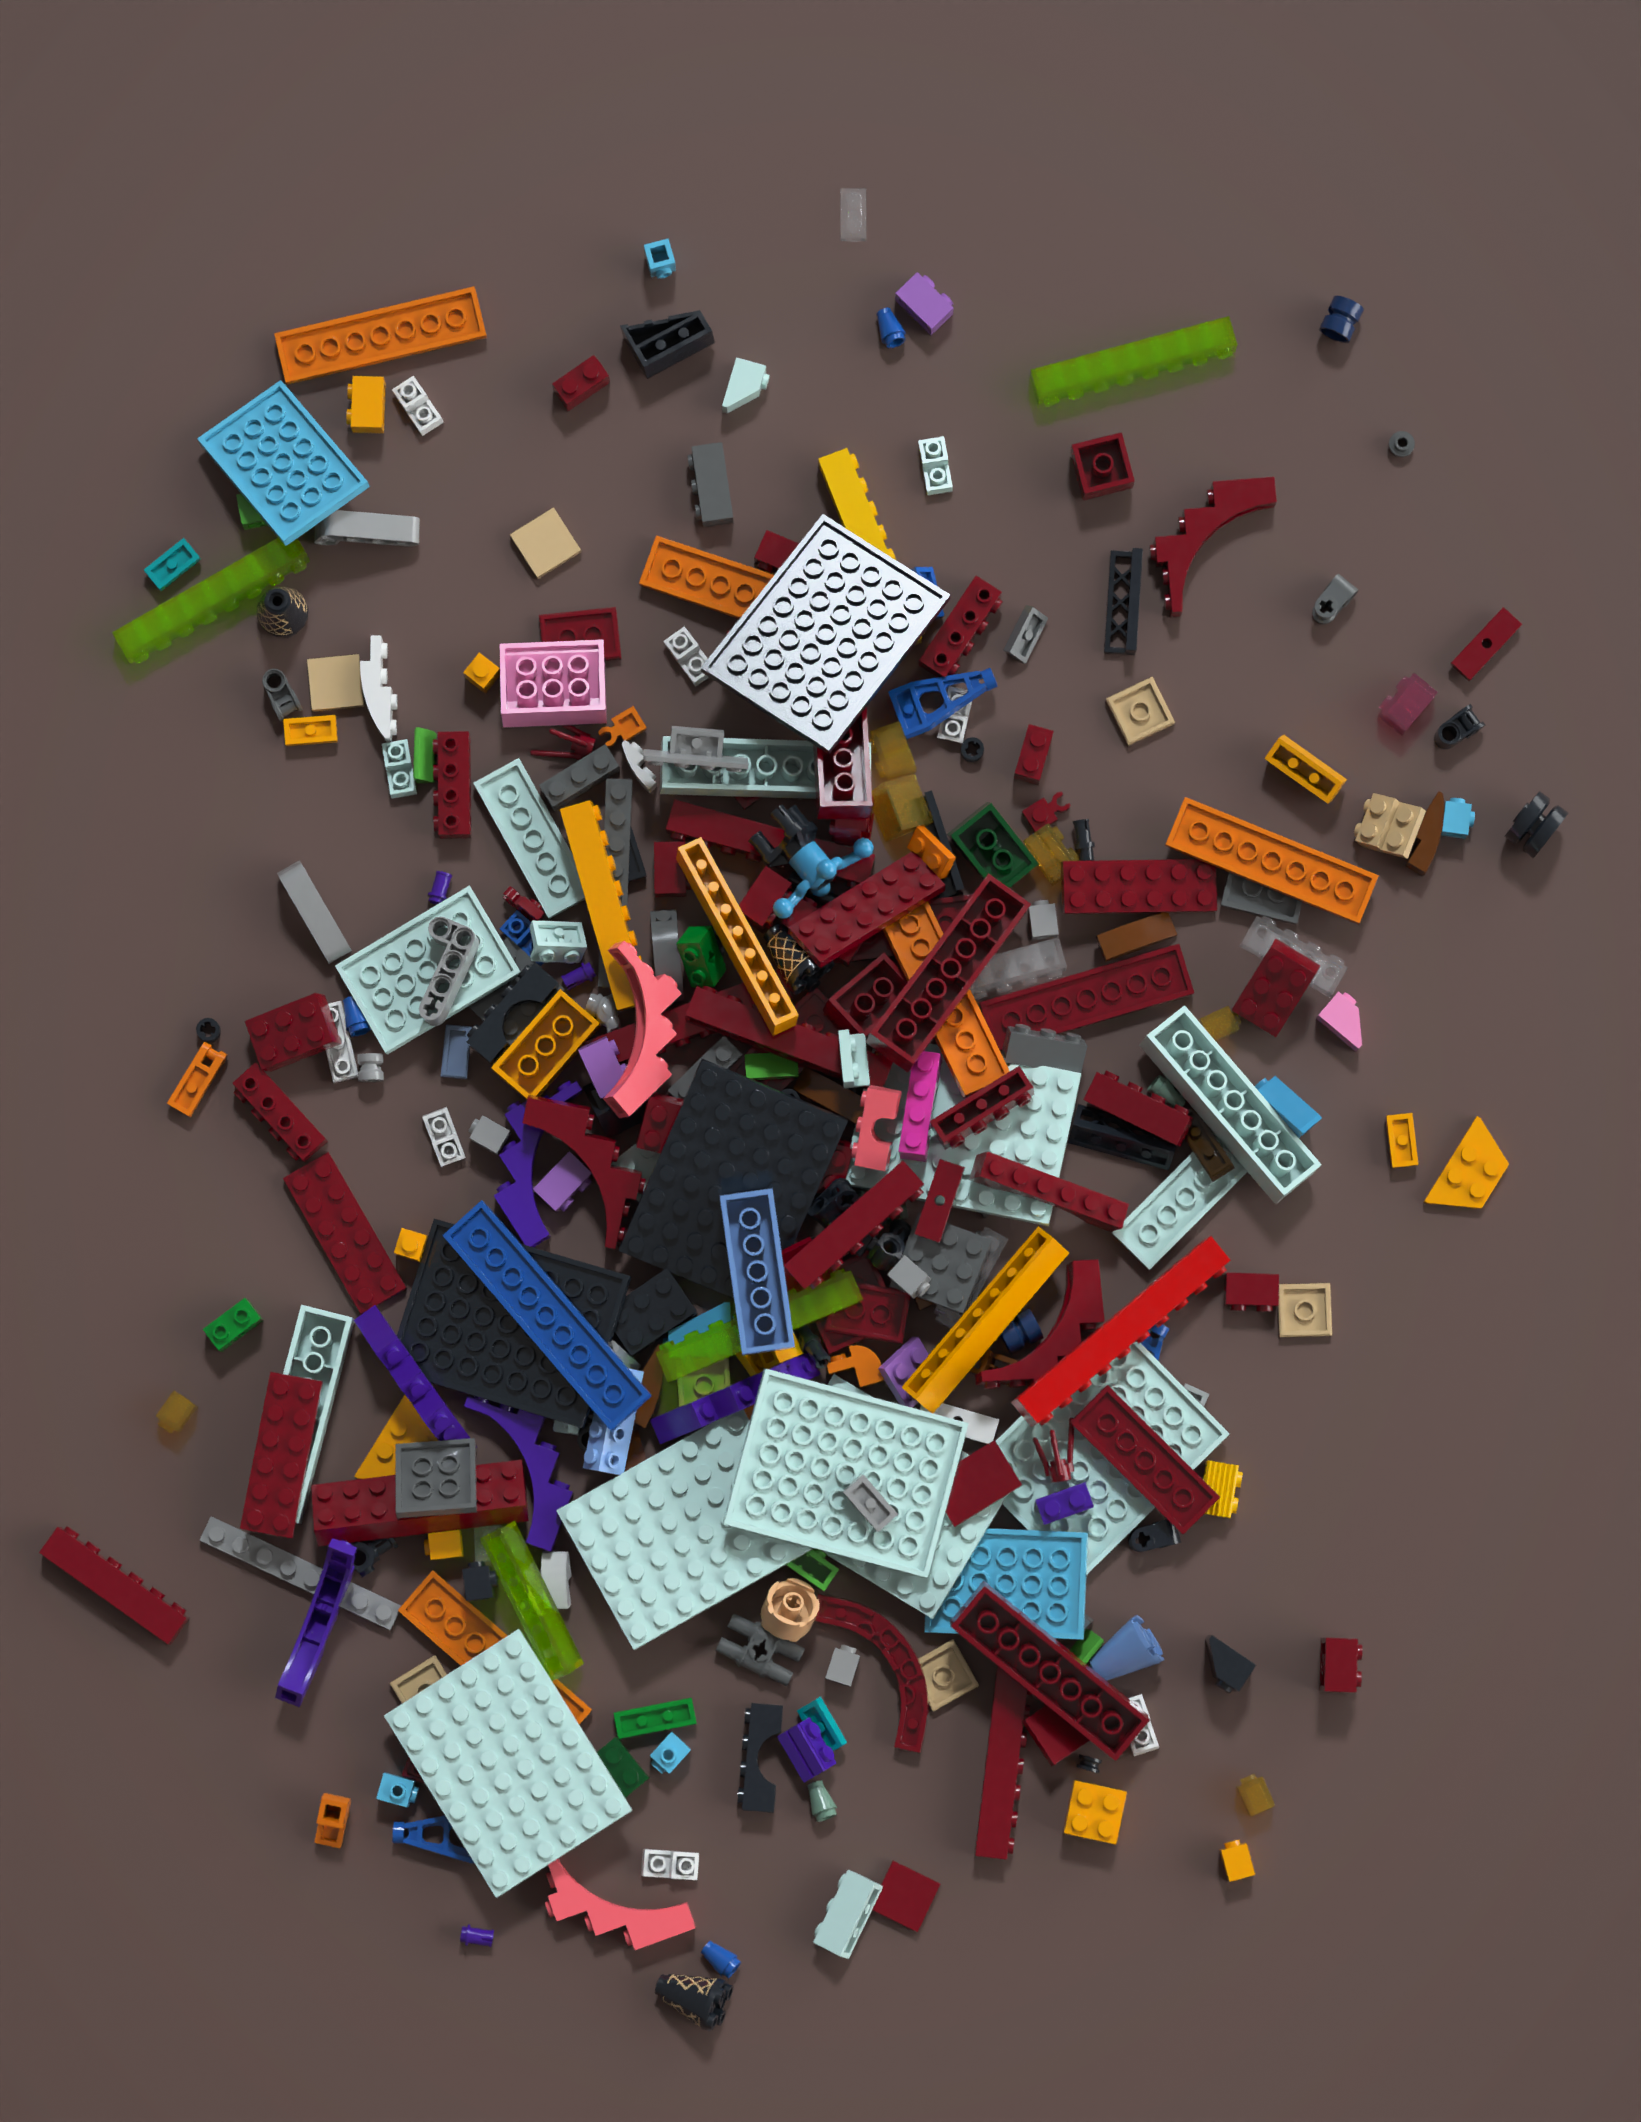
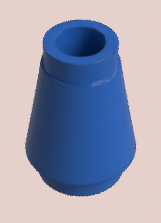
M883 308L879 310L876 315L882 343L886 344L887 348H894L903 344L906 340V332L891 309Z
M353 996L345 998L343 1004L346 1031L350 1032V1035L353 1037L368 1033L371 1030Z
M709 1941L701 1951V1954L721 1977L724 1975L729 1979L741 1964V1961L737 1959L738 1955L712 1941Z

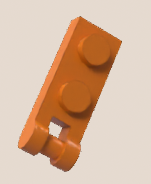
M205 1041L167 1104L191 1117L219 1069L226 1061L228 1054L223 1051L217 1052L212 1049L211 1044ZM206 1057L213 1061L210 1068L202 1064Z

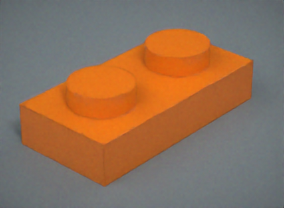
M925 826L916 827L907 848L911 852L916 853L940 879L946 878L956 857Z

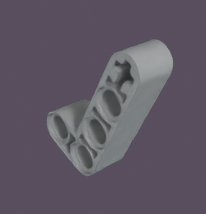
M336 510L315 525L314 543L319 545H336L340 541L395 546H418L420 518Z
M300 860L278 872L277 874L328 963L352 951Z
M435 917L428 926L429 934L435 942L446 947L419 1006L420 1015L432 1026H438L446 1020L479 948V939L472 929L445 917ZM439 927H448L445 935H436ZM471 936V942L468 945H460L462 937ZM454 959H459L461 961L459 967L453 970L449 969L450 962ZM441 984H450L447 992L438 993V988ZM435 1008L438 1010L436 1014L432 1013L430 1015L428 1013L429 1010H435Z

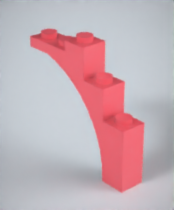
M625 941L615 943L608 949V952L626 973L636 1009V1033L629 1062L616 1085L603 1098L619 1118L630 1116L672 1075L667 1069L668 1064L665 1060L656 1056L677 1035L672 1029L673 1025L670 1020L662 1016L661 1013L682 994L677 989V983L666 974L654 976L652 968L648 964L643 963L637 956L636 949Z
M559 1858L548 1865L550 1872L546 1873L550 1887H556L557 1892L548 1895L549 1901L545 1902L549 1916H555L556 1921L587 1911L588 1915L584 1917L589 1932L594 1930L596 1936L626 1925L628 1930L623 1931L628 1946L633 1945L635 1950L696 1928L687 1902L661 1909L623 1907L603 1900L581 1886L566 1871Z

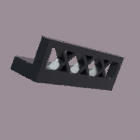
M1132 548V552L1115 550L1110 552L1104 653L1135 655L1142 548ZM1116 557L1131 558L1130 568L1123 574L1115 567ZM1116 573L1119 578L1114 581V575ZM1130 573L1128 582V580L1125 577ZM1122 580L1129 588V593L1120 600L1113 590L1114 586ZM1113 598L1117 601V603L1114 606ZM1127 599H1128V608H1127V606L1123 603V602L1126 601ZM1119 606L1127 613V619L1120 625L1112 618V612ZM1111 623L1116 627L1112 632ZM1125 624H1126V633H1125V631L1122 629V627H1123ZM1117 631L1126 639L1125 648L1110 647V637Z
M932 790L925 792L923 797L907 801L914 828L925 826L953 854ZM954 861L947 877L941 879L945 884V891L937 895L938 898L953 897L964 893V886Z
M1080 1104L1077 1106L1068 1140L1069 1144L1168 1171L1176 1148L1175 1144L1160 1141L1157 1138L1158 1136L1109 1112ZM1081 1114L1092 1117L1094 1121L1089 1122L1080 1119ZM1107 1123H1115L1120 1128H1111ZM1132 1130H1140L1145 1135H1137Z

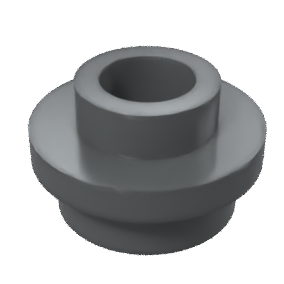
M1405 431L1394 433L1389 440L1390 451L1398 457L1410 455L1415 447L1413 436ZM1398 440H1405L1407 446L1400 447L1397 443Z

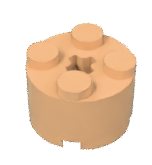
M796 1578L776 1582L770 1588L761 1609L762 1627L777 1638L791 1642L800 1640L801 1637L809 1632L819 1611L820 1603L814 1594V1589L808 1583Z

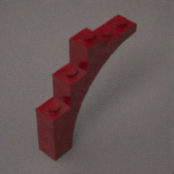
M1275 477L1213 481L1211 489H1207V503L1212 505V507L1184 509L1182 517H1178L1179 533L1184 532V535L1155 537L1154 545L1149 546L1150 559L1155 560L1156 567H1166V569H1162L1163 585H1168V595H1164L1165 610H1170V617H1181L1186 574L1193 558L1203 544L1218 529L1232 520L1254 511L1275 508L1277 503Z
M528 1095L522 1123L542 1129L561 1139L577 1152L590 1168L599 1185L605 1204L607 1221L605 1247L615 1249L616 1243H621L623 1240L625 1228L620 1227L621 1219L628 1216L630 1202L625 1201V1199L636 1200L637 1193L643 1194L646 1179L641 1178L642 1171L611 1165L612 1161L617 1162L620 1147L615 1146L616 1139L585 1133L586 1129H592L594 1115L589 1114L590 1107Z
M1099 1259L1072 1261L1066 1265V1290L1063 1305L1054 1326L1044 1341L1028 1356L1018 1362L1002 1368L979 1372L975 1375L976 1385H984L985 1389L1000 1388V1384L1010 1383V1388L1026 1386L1027 1382L1028 1388L1057 1364L1058 1360L1063 1359L1081 1343L1080 1327L1081 1331L1096 1330L1098 1325L1105 1322Z

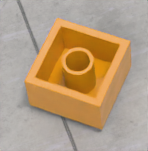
M1073 1780L1063 1833L1116 1844L1127 1792Z

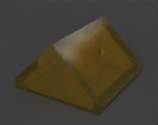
M915 774L883 782L872 790V797L875 799V806H872L885 842L915 831L918 826H926L933 823Z

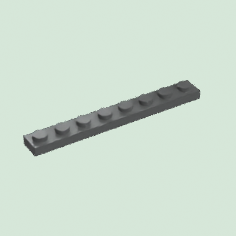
M606 778L604 830L607 833L609 845L605 847L608 856L612 855L615 861L616 870L613 871L615 881L620 880L624 895L620 896L622 906L627 905L628 907L632 779ZM599 949L598 987H610Z

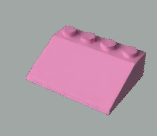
M583 640L500 644L501 717L503 728L607 723L604 641Z

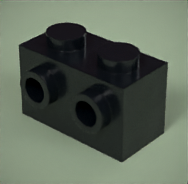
M483 1561L467 1563L468 1568L462 1569L466 1601L496 1598L495 1587L499 1586L497 1571H492V1566H485Z

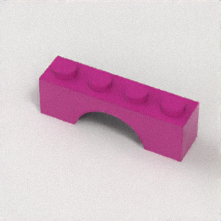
M924 1051L911 1068L898 1151L900 1159L927 1162L931 1130L930 1121L942 1064L940 1053Z

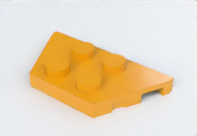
M1476 1116L1423 1201L1426 1204L1482 1209L1509 1163L1480 1117Z
M406 1395L403 1396L355 1474L356 1478L365 1479L396 1475V1444L439 1441L422 1420Z

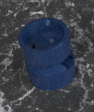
M1338 295L1334 296L1328 308L1330 315H1325L1319 331L1332 340L1340 343H1349L1355 330L1353 324L1359 321L1364 308L1349 298Z
M1029 1308L1018 1313L1015 1320L1011 1321L1000 1334L1010 1354L1023 1349L1025 1342L1031 1345L1044 1339L1042 1331Z

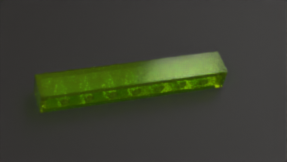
M1227 316L1031 369L1030 379L1037 404L1051 406L1059 403V399L1066 397L1077 399L1084 396V392L1092 390L1095 393L1108 390L1110 385L1119 383V386H1125L1133 383L1136 378L1144 377V379H1151L1158 376V372L1168 370L1169 373L1182 370L1184 365L1191 363L1194 366H1199L1207 363L1208 359L1218 356V359H1225L1232 356L1233 352H1236L1238 344L1230 317Z
M277 538L115 630L112 634L130 664L133 662L136 664L141 663L149 657V653L156 649L161 651L169 647L173 639L179 636L184 638L195 631L194 627L201 623L207 625L217 618V614L224 610L226 612L234 610L243 599L257 597L262 593L261 589L268 585L275 586L285 579L284 576L292 571L295 574L304 570L307 567L306 563L310 562V559L298 538L287 546Z
M843 1268L829 1274L831 1279L822 1282L813 1291L810 1287L806 1291L803 1290L798 1293L795 1289L787 1291L793 1330L863 1301L851 1270L845 1272ZM736 1313L732 1315L733 1320L727 1323H723L722 1320L716 1321L708 1325V1331L699 1334L698 1330L684 1335V1341L675 1344L672 1340L659 1346L660 1351L655 1353L668 1383L742 1352Z

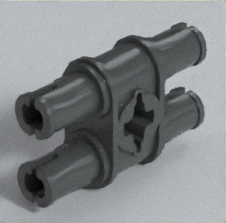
M734 1613L727 1627L748 1637V1646L742 1647L722 1637L716 1652L736 1661L737 1667L740 1668L742 1666L758 1674L759 1678L766 1676L787 1686L793 1672L772 1662L773 1659L771 1657L773 1653L776 1654L778 1652L799 1662L805 1648L789 1640L777 1638L769 1631H766L760 1621L753 1623ZM766 1639L765 1650L768 1651L767 1655L762 1654L755 1660L756 1650L753 1649V1646H759Z

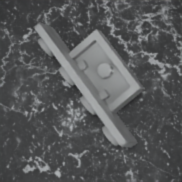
M672 726L669 751L643 749V760L648 761L650 765L660 766L664 762L674 763V766L688 768L690 765H700V768L705 770L725 767L727 771L741 772L742 769H748V758L722 756L724 730Z

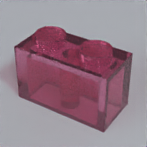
M1415 673L1410 678L1404 676L1395 687L1399 690L1393 698L1388 695L1379 706L1382 711L1378 717L1402 736L1438 693Z

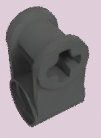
M1337 574L1315 602L1312 610L1313 619L1319 624L1330 623L1353 599L1358 589L1340 574ZM1327 606L1329 608V612L1326 611L1325 613H1322L1320 611L1321 608L1324 609Z
M278 669L266 671L262 679L263 686L279 720H283L284 716L296 710L302 711L303 708L282 671ZM279 676L282 678V683L278 688L268 686V681L271 677Z

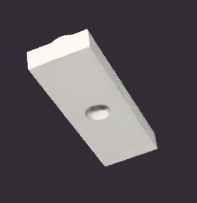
M342 1001L329 1003L328 1005L339 1037L342 1039V1044L326 1050L333 1083L358 1078V1069L350 1034L346 1031Z
M944 1403L933 1413L951 1419L960 1417L963 1422L969 1423L965 1438L986 1444L994 1440L999 1419ZM921 1405L920 1410L929 1412L925 1407Z

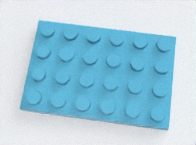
M281 380L197 438L202 448L285 546L370 487L368 481Z
M987 1528L934 1619L925 1615V1632L959 1634L950 1627V1620L979 1585L985 1581L1053 1638L1084 1640L1088 1533Z

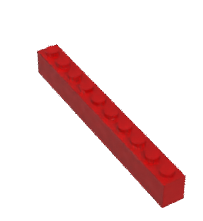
M1212 1236L1201 1241L1011 1402L1031 1427L1038 1423L1043 1426L1054 1417L1051 1414L1053 1410L1057 1407L1063 1409L1073 1401L1071 1398L1073 1393L1077 1390L1082 1393L1092 1385L1090 1381L1092 1377L1096 1374L1099 1377L1105 1374L1112 1367L1109 1364L1116 1357L1118 1360L1125 1357L1131 1351L1129 1348L1131 1344L1135 1341L1138 1344L1144 1341L1150 1335L1148 1330L1154 1325L1157 1328L1169 1319L1167 1314L1173 1309L1179 1311L1189 1302L1186 1298L1190 1294H1199L1208 1286L1206 1281L1213 1276L1216 1279L1227 1270L1225 1265L1231 1261Z

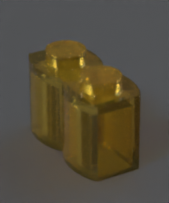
M900 721L870 731L871 738L869 743H871V754L876 753L879 762L876 763V768L880 778L885 777L887 783L917 773V768Z

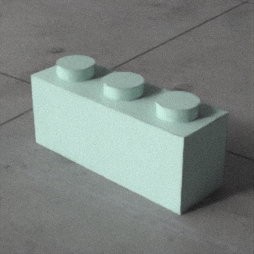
M847 1870L846 1874L841 1876L838 1882L839 1889L835 1897L829 1901L826 1908L827 1914L823 1922L817 1926L813 1943L849 1959L883 1888L882 1885L851 1870Z

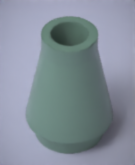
M1158 1075L1147 1089L1150 1094L1155 1093L1167 1099L1165 1105L1174 1108L1175 1104L1183 1107L1186 1103V1099L1167 1077L1164 1078Z
M820 1780L807 1785L812 1817H815L817 1822L835 1817L837 1815L835 1810L837 1806L826 1790L823 1781Z

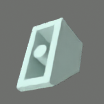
M736 357L722 404V412L729 413L759 397L761 389L766 390L770 375L766 374L765 365Z

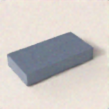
M446 1025L441 1077L467 1079L470 1046L466 1041L469 1039L467 1034L472 1027Z

